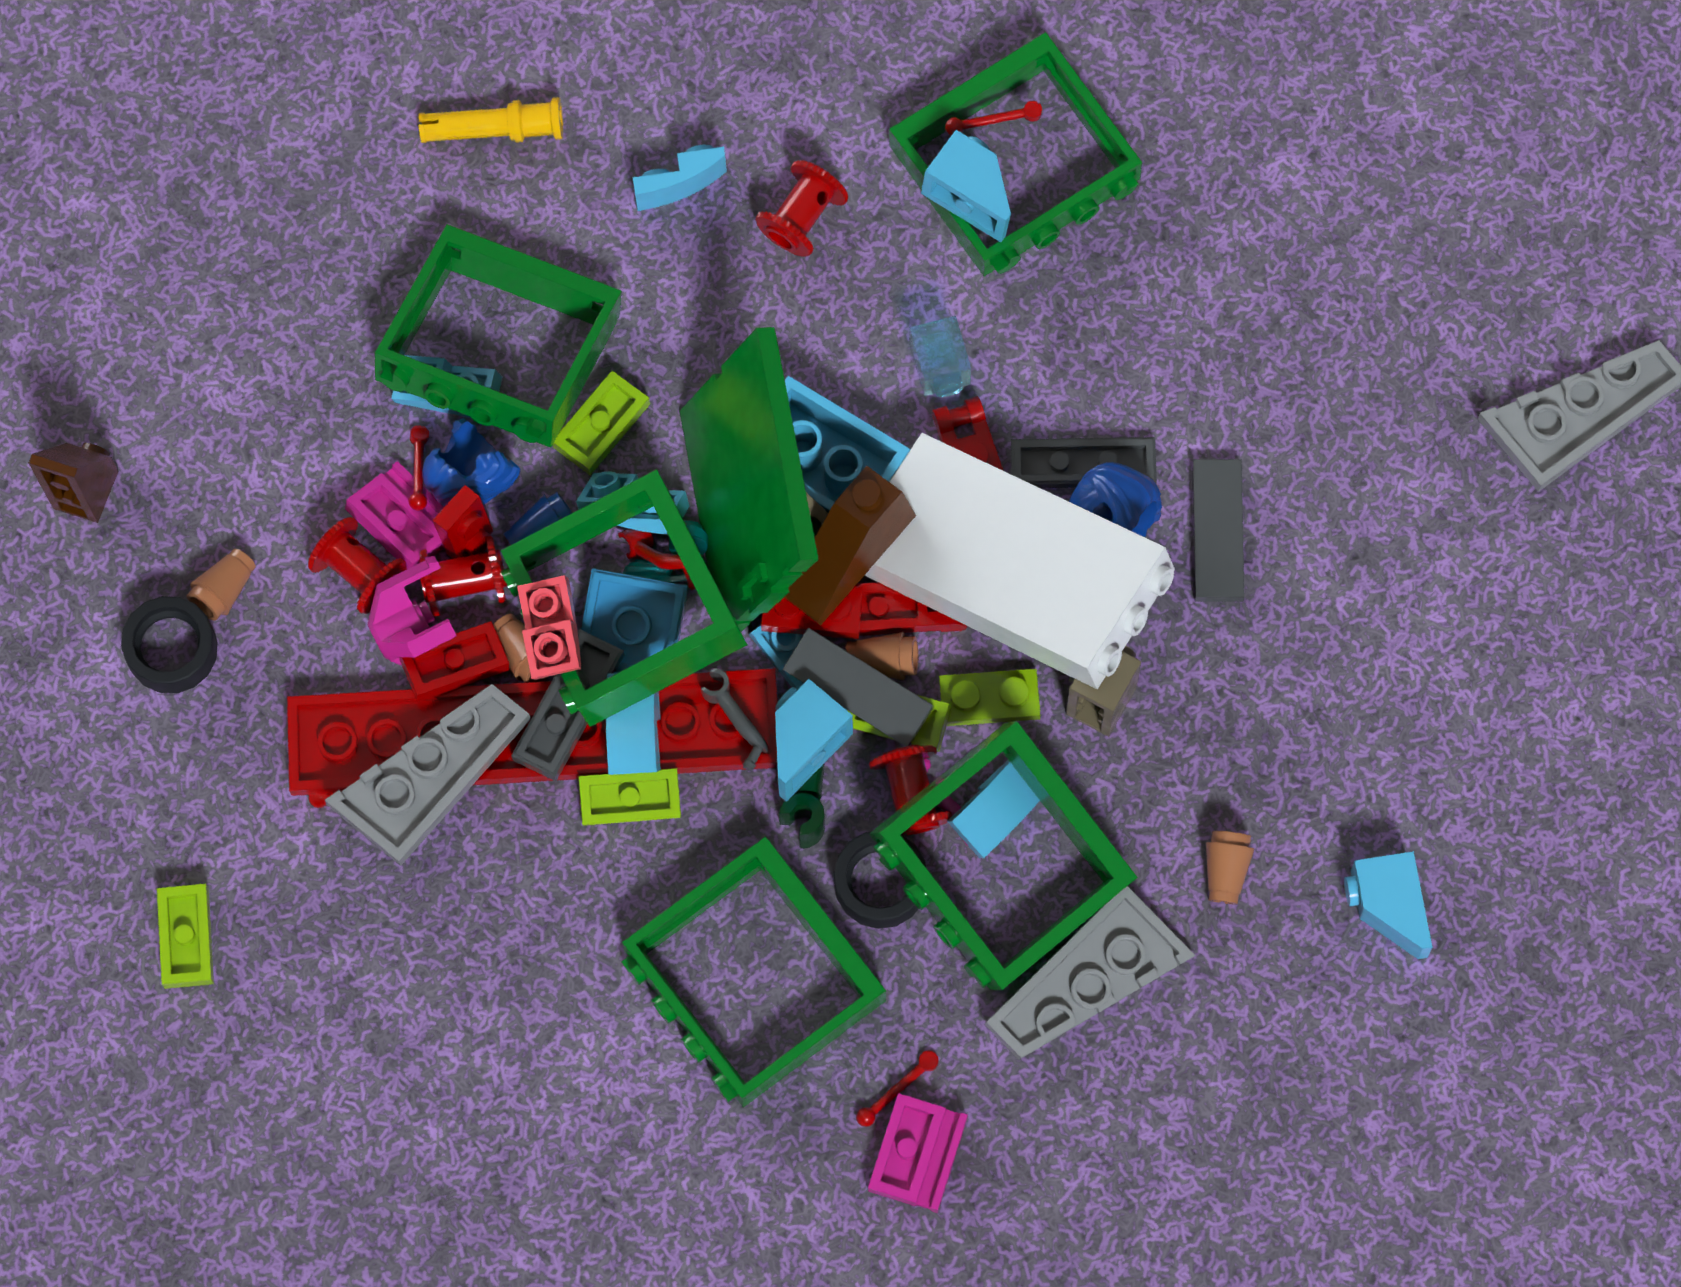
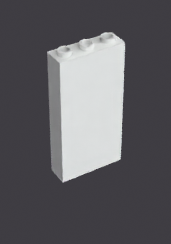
M921 433L889 481L903 492L916 517L865 574V576L1098 689L1104 678L1111 676L1118 668L1122 651L1130 638L1142 631L1147 621L1148 610L1157 596L1164 595L1169 589L1174 577L1175 568L1166 547Z

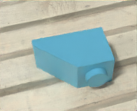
M955 130L926 169L921 194L997 241L1002 242L1007 234L1011 211L997 155L979 138L967 137L958 130Z
M810 679L798 690L792 687L786 691L775 707L779 796L786 802L853 735V715Z
M1414 851L1355 860L1351 869V876L1344 878L1345 893L1349 907L1357 906L1359 918L1415 958H1428L1432 949V942Z

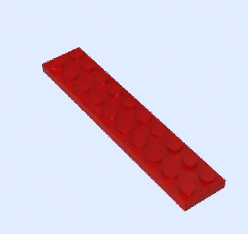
M776 668L724 671L729 678L730 695L768 745V752H761L754 769L777 768L775 707L778 699ZM709 672L693 673L659 691L661 719L657 720L661 770L677 768L678 774L746 770L743 768V763L748 758L753 747L737 731L720 705L706 701L701 693V687H705L710 691H718L724 685L722 682L714 680L709 675ZM552 681L495 684L494 686L528 712L532 719ZM490 685L463 686L420 702L416 701L412 689L287 696L289 791L291 796L333 794L338 790L342 792L359 780L361 774L376 764L378 766L401 751V747L416 736L421 737L440 724V720ZM606 719L591 727L587 724L557 781L579 779V776L608 774ZM529 722L473 785L554 781L512 760L511 755Z

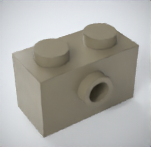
M1125 646L1118 668L1111 676L1104 678L1098 689L1070 676L1068 682L1072 683L1069 688L1066 715L1109 737L1137 688L1141 661L1135 658L1136 653L1128 646Z

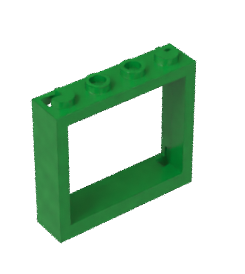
M1046 32L889 129L890 148L922 190L924 174L928 166L916 151L917 149L946 132L945 124L950 118L956 117L960 120H965L1044 71L1115 167L1111 172L988 249L968 222L927 198L984 277L994 270L998 274L1007 272L1020 261V254L1034 245L1037 249L1047 247L1059 237V230L1072 221L1077 225L1087 222L1099 211L1100 207L1098 205L1112 196L1116 200L1125 198L1137 188V181L1141 176L1142 161Z
M446 224L375 351V380L382 382L391 390L397 392L405 391L426 399L437 408H449L470 416L481 425H493L514 433L525 442H537L552 448L618 321L622 291ZM451 271L593 324L548 411L405 356L406 351Z
M657 469L501 550L508 565V568L502 570L501 574L512 595L516 597L519 595L517 586L533 583L528 571L654 506L713 624L588 689L585 688L577 670L562 673L561 676L566 686L558 689L570 714L579 711L589 727L747 646L729 607Z
M1017 721L1004 723L869 833L876 842L873 848L881 857L879 859L880 862L890 871L894 868L897 869L907 882L903 886V890L908 898L920 910H923L925 907L938 922L933 928L939 938L950 949L957 946L968 961L964 965L968 975L974 977L982 988L987 985L990 990H1003L1138 878ZM1001 752L1007 757L1103 881V883L1004 965H1001L901 836L903 832Z
M766 836L622 942L627 958L621 962L626 971L638 985L645 980L657 994L656 997L651 999V1002L661 1017L668 1024L676 1019L687 1034L681 1038V1041L691 1056L698 1063L706 1058L717 1073L711 1078L717 1090L727 1102L735 1097L743 1108L886 1001L885 988ZM761 871L859 999L745 1083L647 954L757 872Z

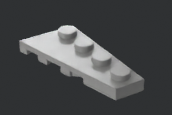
M1658 340L1604 362L1599 368L1581 375L1580 373L1562 379L1559 384L1537 393L1533 391L1520 396L1515 402L1498 409L1493 407L1479 414L1477 420L1539 492L1681 387V365Z
M491 684L440 720V724L421 737L416 736L401 747V751L378 766L376 764L360 775L359 780L342 792L338 790L325 799L328 807L402 866L531 720L530 715Z
M1127 886L1093 915L984 1025L1020 1060L1196 955Z

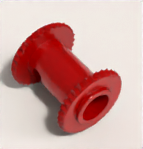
M799 160L794 161L790 168L793 176L798 180L776 214L766 211L759 212L756 216V224L761 232L776 245L794 255L805 257L810 256L814 251L812 242L806 237L829 202L837 206L845 205L848 201V193L845 187L829 172L811 162Z
M347 517L333 525L318 541L310 554L308 567L313 573H319L329 566L361 593L356 607L361 614H368L371 610L377 584L407 570V564L402 558H399L386 565L354 538L358 529V522L355 518Z
M486 537L488 552L438 561L440 569L420 578L425 602L429 603L433 616H440L438 601L496 589L499 604L506 601L504 588L507 587V584L501 574V571L504 570L500 549L496 550L493 537ZM426 549L421 550L419 553L420 562L425 561L424 557H428Z
M932 745L901 747L887 751L881 756L872 759L869 763L872 770L886 769L895 811H898L930 784L924 759L936 755V747ZM934 807L901 835L910 836L937 829L940 825L948 823L947 821L953 816L952 812L937 813Z

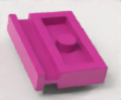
M397 461L385 474L381 473L346 500L345 510L396 559L402 558L407 564V569L421 563L419 555L421 550L426 549L428 557L435 556L444 549L432 521L444 507L423 486V494L426 495L428 501L427 505L423 510H413L409 506L408 500L410 495L413 494L414 476Z
M898 1093L870 1179L868 1192L912 1206L917 1205L938 1213L968 1115L964 1113L959 1114L947 1110L945 1107Z

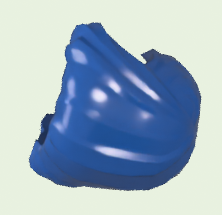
M464 418L453 422L451 438L445 452H441L440 448H434L426 457L422 471L425 487L443 507L448 504L464 485L478 494L482 504L485 505L498 494L510 488L520 474L519 466L511 459H507L502 452L496 451L477 431L476 426Z
M1115 462L1099 464L1086 472L1069 499L1070 503L1143 537L1147 536L1148 529L1154 522L1160 520L1161 493L1154 480L1126 465Z

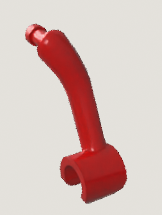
M625 529L618 533L619 538L623 537L626 539L630 546V552L626 554L629 560L640 556L661 569H683L688 587L691 590L696 589L679 555L663 553L653 549L654 539L652 533L634 529Z

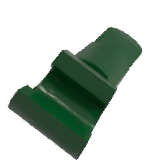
M825 763L787 802L785 801L781 805L779 811L780 825L790 826L799 817L809 819V821L800 826V849L816 845L823 837L825 831L824 807L820 802Z

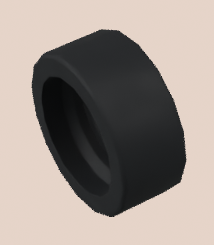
M161 596L144 602L130 614L122 629L121 649L131 673L143 686L159 693H180L194 688L209 675L216 661L218 642L208 617L195 603L181 597ZM166 618H178L187 622L196 632L198 647L194 658L184 667L171 672L152 668L144 660L141 652L142 638L146 630L157 621Z
M872 831L865 832L849 841L838 855L834 869L836 898L845 913L861 925L877 929L895 927L912 918L919 909L906 894L901 901L894 905L878 908L867 905L860 900L852 887L851 877L854 867L861 858L876 852L873 848L876 842L869 835ZM901 835L905 842L912 849V851L919 858V860L926 867L925 859L920 853L917 846L913 842L908 840L906 837Z

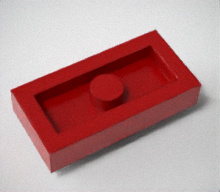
M466 485L432 520L446 553L452 559L483 553L487 548L486 537L491 536L493 532L480 496Z
M855 586L822 625H819L784 597L768 613H762L761 631L804 635L807 629L810 628L821 636L859 639L863 587Z
M492 621L458 632L456 637L415 658L400 657L401 665L417 702L509 671L508 658Z

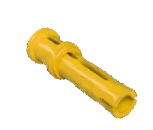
M552 97L549 103L522 104L520 100H513L512 103L507 104V108L419 113V122L422 123L419 124L422 143L509 136L510 140H515L516 143L523 142L525 137L553 135L555 140L563 139V112L560 97Z

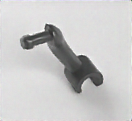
M712 669L709 671V675L724 685L718 691H710L705 687H701V693L706 701L720 705L737 731L753 747L748 758L743 763L744 769L752 771L761 752H768V745L730 695L727 674L721 669Z

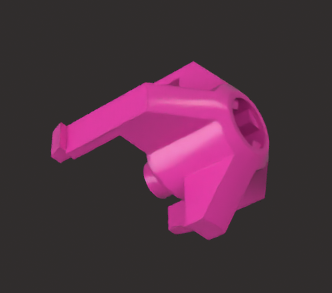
M435 556L424 557L425 561L376 586L368 619V627L383 657L396 664L401 665L400 657L415 658L457 636L449 619L429 627L428 623L435 619L427 603L423 601L417 604L416 600L411 602L404 589L405 586L441 568Z

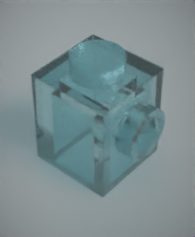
M956 316L909 327V345L924 396L936 394L938 397L952 396L961 392L964 386L971 384V366Z

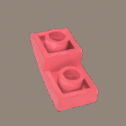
M563 575L517 586L525 624V630H522L531 679L536 680L581 669L578 630L569 578Z

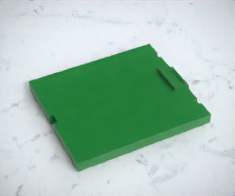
M775 327L756 328L721 365L722 373L713 374L679 411L699 522L708 535V548L705 552L707 566L741 632L750 624V621L756 619L761 613H768L789 593V587L803 575L802 572H806L819 560Z

